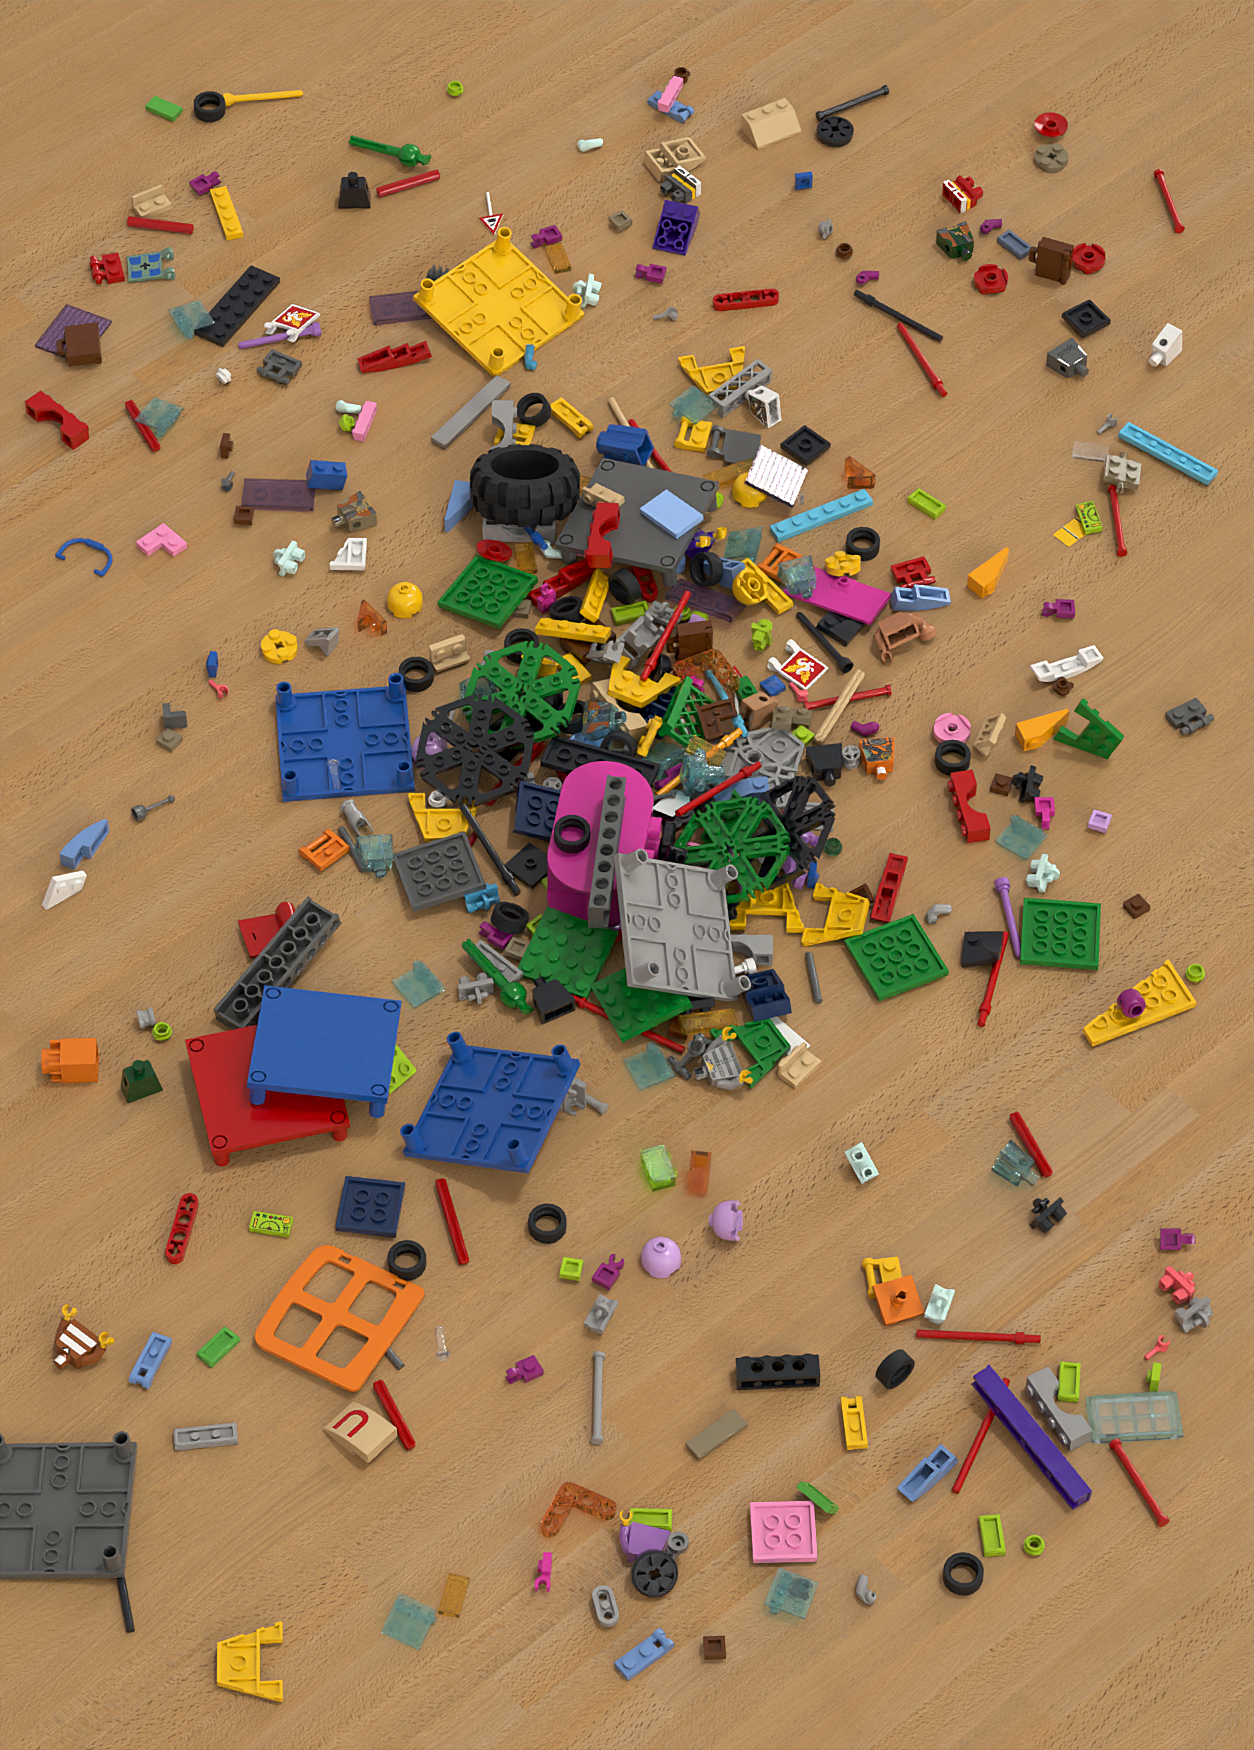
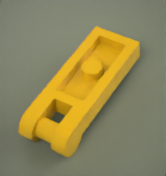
M562 397L550 404L551 414L571 429L577 438L580 439L585 436L586 432L594 430L593 424Z
M862 1396L848 1399L847 1397H840L846 1449L868 1448Z

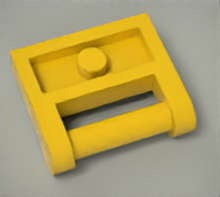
M682 416L678 438L675 439L674 446L679 449L705 453L712 430V422ZM690 427L692 428L690 439L685 441L687 428Z
M517 423V432L513 434L516 444H532L535 426ZM498 428L497 435L495 436L494 446L499 444L504 438L505 434L500 428Z
M655 715L654 718L649 719L646 725L648 731L645 736L642 735L637 744L640 746L636 751L638 754L644 757L647 756L656 733L662 725L661 717Z
M898 1257L865 1258L862 1260V1266L866 1271L869 1286L867 1292L870 1299H875L872 1286L876 1285L874 1269L879 1268L881 1283L902 1277Z

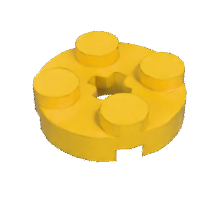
M837 551L834 556L825 559L826 572L833 576H844V573L849 572L850 575L857 574L861 570V557Z
M277 629L271 630L261 641V652L264 658L274 664H282V661L288 660L289 662L294 659L298 652L296 636Z

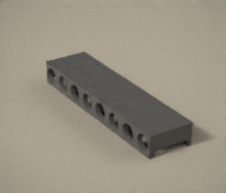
M607 775L588 908V928L608 929L615 880L614 855L619 851L626 796H624L626 777Z
M308 896L213 1009L216 1020L233 1030L258 1025L264 986L289 988L342 924L337 913L333 914L315 903Z

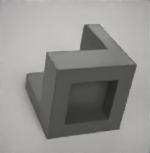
M162 703L165 730L167 728L187 727L186 711L171 712L170 703Z

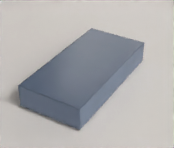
M1011 230L997 237V242L1018 259L1022 260L1029 255L1031 246Z

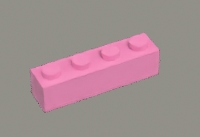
M673 76L670 79L669 85L666 86L665 92L662 93L661 99L658 100L657 106L659 111L669 112L683 87V78Z
M366 401L362 405L358 421L355 422V429L352 430L353 440L365 441L377 412V403Z

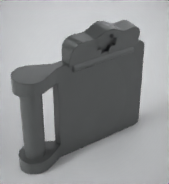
M719 425L712 427V441L707 450L709 457H724V463L736 469H748L751 467L752 462H756L761 435L729 430ZM725 435L721 451L717 448L719 437Z

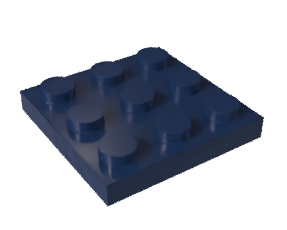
M520 780L512 833L550 842L561 790Z
M345 1176L335 1226L336 1231L396 1238L406 1188L405 1182Z

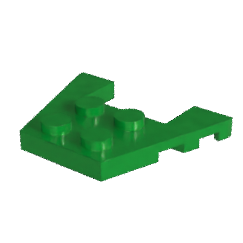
M1082 698L1074 712L1089 720V723L1080 735L1061 726L1053 739L1108 759L1121 743L1124 735L1108 720L1105 722L1098 716L1099 712L1095 708L1092 710L1087 705L1088 701Z
M770 1018L756 1022H746L742 1026H726L732 1027L728 1035L736 1033L734 1039L740 1042L756 1063L745 1069L752 1072L746 1076V1079L749 1077L753 1079L752 1083H746L750 1089L791 1050L790 1044ZM713 1028L710 1030V1036L713 1040L722 1035L723 1029L717 1030V1028Z

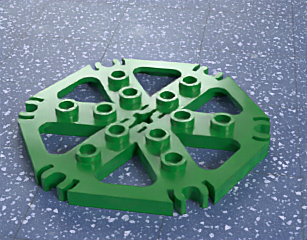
M525 641L488 653V657H483L486 662L485 665H480L477 662L478 669L473 668L464 698L473 695L478 679L485 677L500 690V692L491 694L492 703L495 696L524 718L526 713H528L544 726L541 731L534 733L535 744L560 734L561 732L557 728L559 725L567 727L566 721L570 724L581 688V682L579 678L572 679L574 676H578L576 668L546 643L545 647L540 642L539 647L534 648V641L530 643ZM521 652L523 653V658L517 677H515L499 664V659ZM545 656L551 657L562 667L558 673L537 679ZM524 690L525 695H522V697L519 699L518 694L520 695ZM567 690L569 691L565 707L561 711L555 710L542 699ZM488 696L482 697V701L488 700ZM467 705L463 707L464 712L471 711L465 714L466 720L470 724L473 708ZM496 709L492 712V715L500 713L502 711ZM505 714L500 730L511 727L514 724V720ZM489 729L488 734L494 733V731ZM524 745L515 746L514 749L522 748Z
M756 797L710 802L713 809L706 804V813H701L700 810H697L700 817L698 818L695 813L693 814L674 846L688 850L684 865L701 866L710 864L708 869L719 870L727 865L735 866L738 872L737 880L742 886V891L739 894L726 896L727 904L751 901L748 894L755 899L754 892L756 890L764 893L762 885L768 890L789 856L790 847L784 845V843L791 842L790 836L770 805L763 801L761 805L757 806L759 800ZM744 809L733 829L729 832L720 818L721 814L724 811ZM763 819H769L777 830L776 835L751 838ZM698 828H704L713 841L711 844L687 847L689 840ZM727 845L733 850L734 857L728 852ZM775 856L776 861L765 877H759L747 860Z

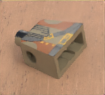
M361 491L340 502L337 505L338 515L331 518L335 528L344 525L348 532H355L377 525L376 512Z

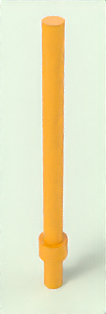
M737 728L731 734L725 735L716 746L656 792L655 795L669 793L721 750L731 746L733 741L743 734L742 730Z

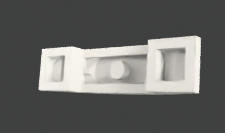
M1093 645L1078 650L1076 656L1051 664L1046 660L1030 665V669L1039 681H1058L1059 677L1067 679L1087 671L1103 660V656Z

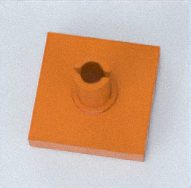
M912 1274L872 1286L884 1326L924 1314Z

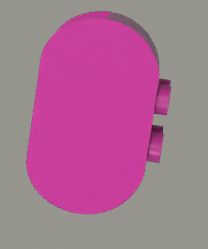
M597 761L587 763L574 769L565 778L548 848V906L588 921L589 900L607 775L626 777L624 793L626 800L618 853L629 854L641 848L647 852L650 859L658 860L662 818L653 817V793L651 787L638 771L617 762ZM566 815L581 816L590 825V842L583 851L578 853L563 852L554 842V826L561 817ZM567 827L561 831V837L567 841L580 840L584 835L583 831L577 827ZM616 873L608 927L621 923Z

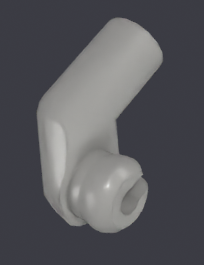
M933 905L926 912L925 919L929 924H935L939 914L951 913V905Z
M859 1575L856 1595L865 1604H872L876 1600L877 1595L875 1592L872 1593V1590L867 1589L869 1578L865 1575Z

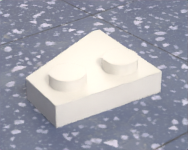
M348 538L344 543V547L337 553V558L334 562H330V570H365L367 538Z
M78 871L52 877L42 906L47 910L82 890L87 877L85 872Z

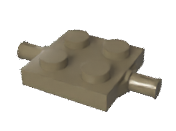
M1121 452L1120 457L1107 454L1104 464L1103 481L1117 486V494H1123L1124 488L1137 490L1140 482L1141 463L1127 460L1126 452L1125 454Z

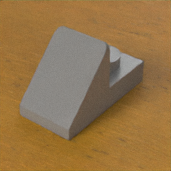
M338 627L314 629L304 642L308 647L320 646L325 655L329 656L338 645L339 629Z

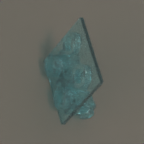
M200 300L168 310L182 334L184 333V336L188 339L193 338L195 329L214 324L213 319Z
M693 385L669 403L673 407L672 414L674 417H681L683 415L694 424H697L718 407L707 395Z
M154 397L137 416L135 421L155 428L157 436H164L167 429H170L174 421L180 417V413L184 408Z
M763 527L730 532L723 558L732 559L745 556L754 563L757 560L756 553L759 552Z
M660 741L642 759L660 764L657 777L661 779L666 777L664 774L665 770L685 760L687 748Z
M1012 815L1010 825L995 842L1027 860L1048 835L1043 832V829H1039L1034 824H1029V821L1021 819L1019 815Z
M419 960L413 962V969L392 981L413 1008L446 990L445 986L426 964Z
M653 1042L647 1044L646 1051L623 1059L640 1090L676 1077L662 1050Z
M778 1568L765 1605L769 1606V1611L772 1614L783 1611L805 1619L819 1582Z
M398 1593L381 1633L420 1650L431 1624L434 1625L437 1620L435 1616L437 1610Z

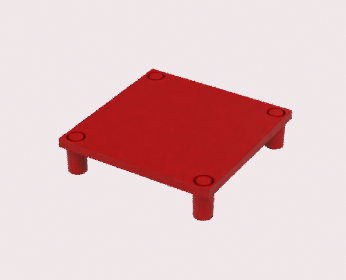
M257 1025L185 1039L208 1141L216 1165H227L230 1162L229 1153L317 1134L331 1132L332 1138L339 1142L347 1138V1128H350V1121L344 1099L266 1090L265 1102L263 1104L255 1105L250 1102L247 1081Z

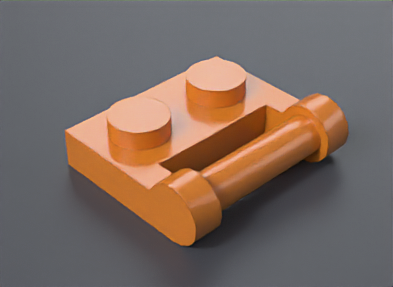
M776 543L772 547L770 554L762 563H758L757 567L765 575L781 582L777 575L793 571L802 561V555ZM777 555H781L774 562V564L771 567H769L770 563L777 557Z
M328 828L323 831L320 837L298 850L302 858H306L320 871H323L350 851L349 845ZM328 840L327 843H325L324 845H322L320 848H318L316 851H314V852L312 853L313 850H315L317 847H319L321 844H323L324 842H326V841Z

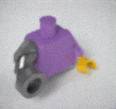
M623 1510L620 1512V1518L623 1523L620 1524L619 1542L623 1553L628 1555L629 1563H633L640 1553L649 1549L662 1550L668 1553L674 1561L677 1560L676 1558L680 1554L688 1550L689 1539L683 1532L671 1534V1531L632 1522L630 1525L629 1521L633 1517L632 1511L630 1510L629 1519L623 1518Z

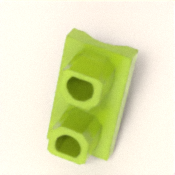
M761 619L757 624L752 623L751 640L754 642L753 649L764 652L766 644H772L771 631L773 625L770 620Z

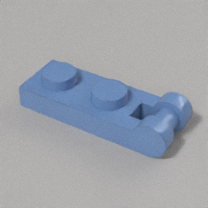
M656 91L647 99V104L658 110L657 103L661 99L662 92ZM675 100L668 113L661 112L683 123L687 120V117L694 114V109Z
M152 1332L129 1376V1383L141 1384L146 1389L151 1387L153 1378L172 1344V1338ZM141 1371L146 1373L145 1377L140 1375Z
M658 1628L650 1637L615 1661L614 1666L629 1681L672 1650L675 1643L671 1639H667L666 1633L661 1628ZM657 1642L661 1644L659 1648L655 1646Z

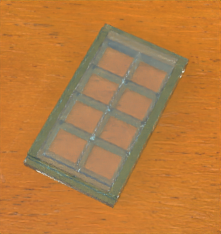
M1163 1391L1085 1397L1089 1426L1093 1430L1092 1443H1110L1114 1439H1120L1121 1442L1179 1439L1184 1436L1177 1392Z

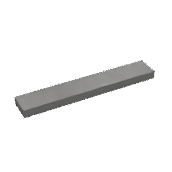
M496 375L431 437V442L446 449L492 405V400H498L511 387V383Z

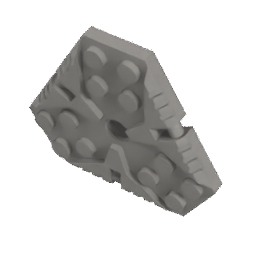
M772 727L749 731L747 737L736 738L731 746L721 750L694 773L715 787L739 773V770L745 766L749 767L759 761L762 764V768L752 773V776L749 778L767 776L770 790L797 776L805 743L789 731L772 729ZM720 739L708 743L704 741L698 759L716 746ZM792 791L777 799L776 805L780 810L785 809Z

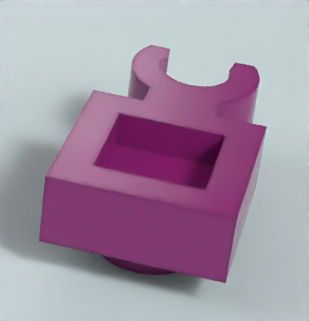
M611 1254L609 1264L607 1265L602 1262L592 1276V1282L610 1290L620 1276L619 1270L624 1267V1259L622 1258L620 1262L615 1263V1254Z

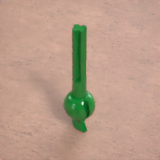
M353 135L350 136L349 144L352 146L397 157L400 163L406 167H414L418 163H421L423 166L427 165L432 158L431 154H421L420 149L414 144H405L399 148Z
M470 939L462 943V948L499 987L501 990L500 999L506 1007L513 1009L518 1007L525 1015L534 1011L525 1001L527 992L522 984L514 981L509 982Z

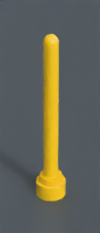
M301 90L234 96L230 92L223 93L225 106H231L234 102L303 96V91Z

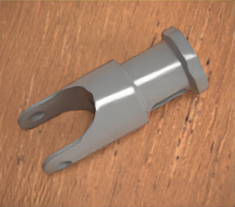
M348 799L339 807L340 811L348 817L347 821L359 838L363 840L358 832V828L362 825L369 826L371 831L374 832L362 811L356 808L353 799Z

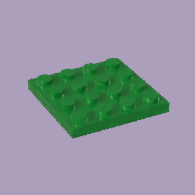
M476 555L437 601L439 608L500 629L536 585L538 578L530 573Z
M1024 898L1020 964L1098 970L1101 903Z
M547 906L520 961L518 969L523 972V978L535 981L539 977H544L546 982L556 979L571 995L588 999L592 992L590 985L597 981L618 937V932L611 929L588 928V921Z
M914 914L844 940L845 947L878 1001L949 975L948 968Z
M626 967L590 985L622 1043L692 1008L687 995L629 987L627 985Z

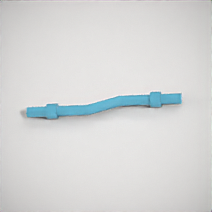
M706 657L702 658L700 662L705 669V675L712 681L721 700L729 699L717 677V671L710 665ZM738 715V717L732 718L731 722L734 727L742 730L743 734L741 736L747 737L749 733L744 726L742 717Z

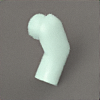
M601 138L586 141L580 140L577 143V147L583 152L603 146Z
M339 400L336 402L335 409L339 413L359 414L361 412V405L349 404Z
M544 540L548 548L546 550L540 548L541 552L547 558L562 559L561 550H554L550 546L551 542Z

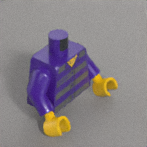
M718 527L717 533L713 531L706 533L698 528L685 553L690 558H693L698 553L709 552L716 540L715 538L720 540L725 538L727 528Z

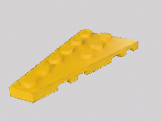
M1169 959L1158 970L1155 969L1151 972L1148 978L1140 981L1132 988L1140 992L1146 1003V1007L1140 1016L1126 1017L1119 1009L1117 1003H1113L1105 1013L1098 1015L1083 1028V1033L1092 1047L1196 1007L1197 1002Z

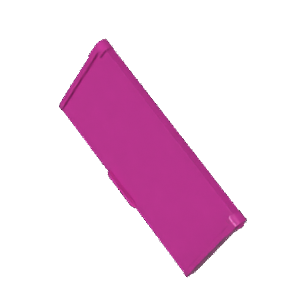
M806 563L801 569L807 567L811 569L813 578L810 579V585L815 588L812 591L809 590L811 597L804 599L802 595L803 592L807 593L802 586L803 582L806 583L803 575L797 583L801 590L800 594L797 592L796 595H791L792 590L788 585L783 590L789 597L868 625H872L875 618L891 598V593L862 584L846 576L830 575L825 570ZM796 574L794 578L791 580L792 584L794 580L797 578L798 574Z

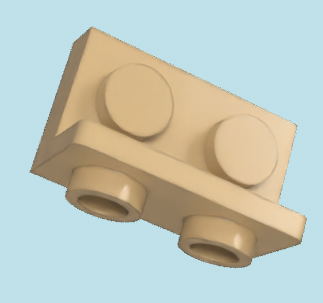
M162 185L131 197L132 208L138 217L151 218L172 209V204L165 196Z
M597 483L590 489L585 486L582 488L583 501L594 507L597 506V503H619L620 507L625 502L624 496Z
M463 634L429 645V660L436 672L470 661V657L466 652V639Z
M1003 713L987 717L984 720L974 742V746L983 756H988L992 746L997 742V737L1003 729V724L1006 720V716Z
M803 1042L799 1046H795L789 1056L780 1060L778 1063V1077L796 1090L821 1066L822 1061L807 1050V1044Z

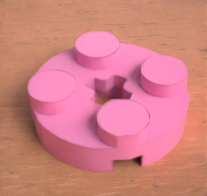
M945 713L936 719L933 734L939 743L952 739L965 743L970 738L971 725L963 715L959 714L956 716L952 715V713ZM949 728L956 730L954 732L949 731Z

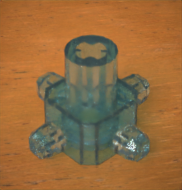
M697 749L694 755H685L680 769V780L683 785L684 796L690 797L695 790L703 791L706 783L720 784L724 782V766L708 765L705 750Z

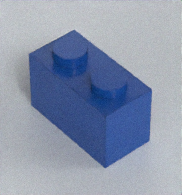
M310 460L306 472L308 488L343 490L348 476L345 462Z

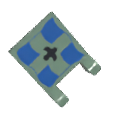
M168 247L159 252L127 256L129 283L161 278L175 279L173 267H168L164 270L162 268V259H174L173 249Z

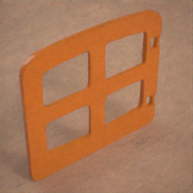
M322 1245L307 1257L275 1298L255 1331V1342L259 1348L349 1392H357L364 1385L424 1299V1289L363 1259L345 1253L335 1246ZM341 1257L351 1260L350 1263L346 1264L340 1261ZM327 1263H332L354 1274L333 1303H328L303 1291L315 1274ZM368 1282H372L396 1294L391 1307L379 1325H374L348 1311ZM397 1282L401 1285H404L405 1288L401 1290L395 1287L394 1285ZM292 1304H297L322 1317L319 1325L301 1348H297L274 1336L279 1324ZM338 1326H343L368 1338L367 1343L344 1368H339L316 1356L333 1330Z

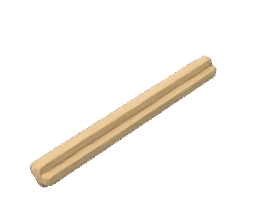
M857 669L814 736L813 741L815 743L823 744L865 675L863 671Z

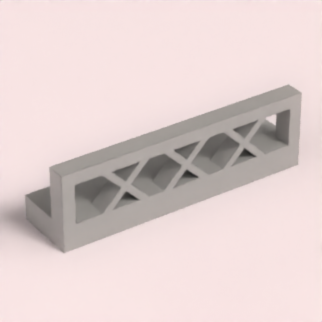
M757 359L710 393L708 399L718 406L717 415L724 418L747 400L745 393L749 389L754 390L759 386L765 387L771 383L773 370ZM758 366L763 371L753 372V369ZM743 376L751 377L749 381H740V378ZM729 386H738V389H737V390H728V387H729ZM726 395V398L720 401L716 396Z

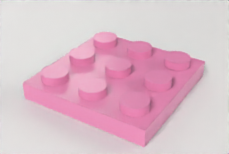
M813 1501L750 1502L753 1563L817 1562Z

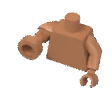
M898 612L892 616H886L882 621L878 622L879 629H877L874 637L879 652H882L881 659L883 664L886 665V658H890L893 663L892 654L887 651L888 649H893L917 636L922 641L930 640L937 634L935 626L925 622V619L917 613Z

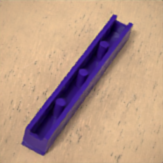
M987 1365L985 1369L973 1376L975 1381L971 1384L1070 1508L1073 1510L1084 1502L1089 1501L1092 1490L993 1368Z

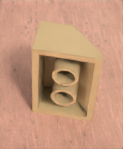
M786 98L741 114V130L757 150L801 133L794 108Z

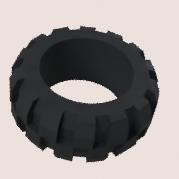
M513 444L503 448L497 447L489 450L488 454L480 455L470 471V499L476 511L480 512L482 517L489 521L495 520L497 524L506 526L518 525V527L544 526L552 524L555 520L561 521L568 517L570 512H573L580 499V472L573 458L568 454H562L561 450L553 447L546 448L537 444Z

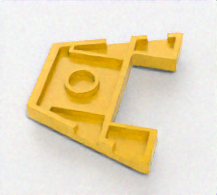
M745 346L729 349L732 361L729 363L698 368L694 355L678 357V364L704 395L708 397L710 393L743 370ZM729 386V387H728V390H737V389H738V386Z
M621 655L619 663H613L607 695L642 708L656 700L661 693L666 694L670 691L671 687H677L681 682V678L665 673L658 683L651 681L649 678L646 681H642L639 675L626 671L631 659Z
M408 793V801L425 843L463 831L467 835L470 824L460 809H425V793ZM465 799V804L475 817L479 806L474 807L475 800H473L472 806L469 807L468 800Z
M788 883L773 890L763 888L764 893L756 890L754 892L755 899L748 894L751 901L740 902V905L736 907L737 919L729 921L730 930L746 931L747 914L787 916L786 932H804V925L801 922L799 911L796 909Z
M816 883L813 893L814 901H831L824 929L804 928L801 940L802 946L861 935L870 905L869 900L849 892L846 894L839 892L834 887H824L822 883Z
M282 1621L276 1622L274 1626L256 1629V1632L247 1635L241 1634L218 1642L217 1685L283 1702V1680L260 1681V1644L283 1643Z

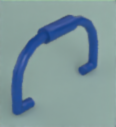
M89 538L71 539L64 543L55 554L57 558L65 560L66 556L61 555L62 552L69 545L80 542L99 551H104L108 556L106 566L102 571L94 570V573L100 576L105 575L113 562L109 549Z

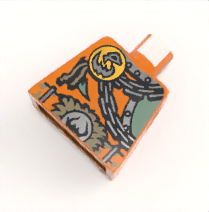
M894 737L859 740L858 748L864 769L867 774H876L878 780L886 779L887 773L893 772Z

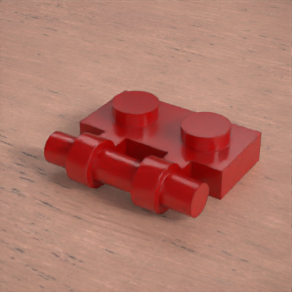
M118 252L101 255L102 260H98L95 255L90 256L89 265L93 270L92 277L96 284H101L102 280L107 279L108 284L125 281Z
M924 556L894 564L890 567L896 582L905 583L899 585L901 588L912 589L914 584L930 586V584L936 583L934 576L927 577V575L931 574V568ZM914 578H920V580L912 581Z

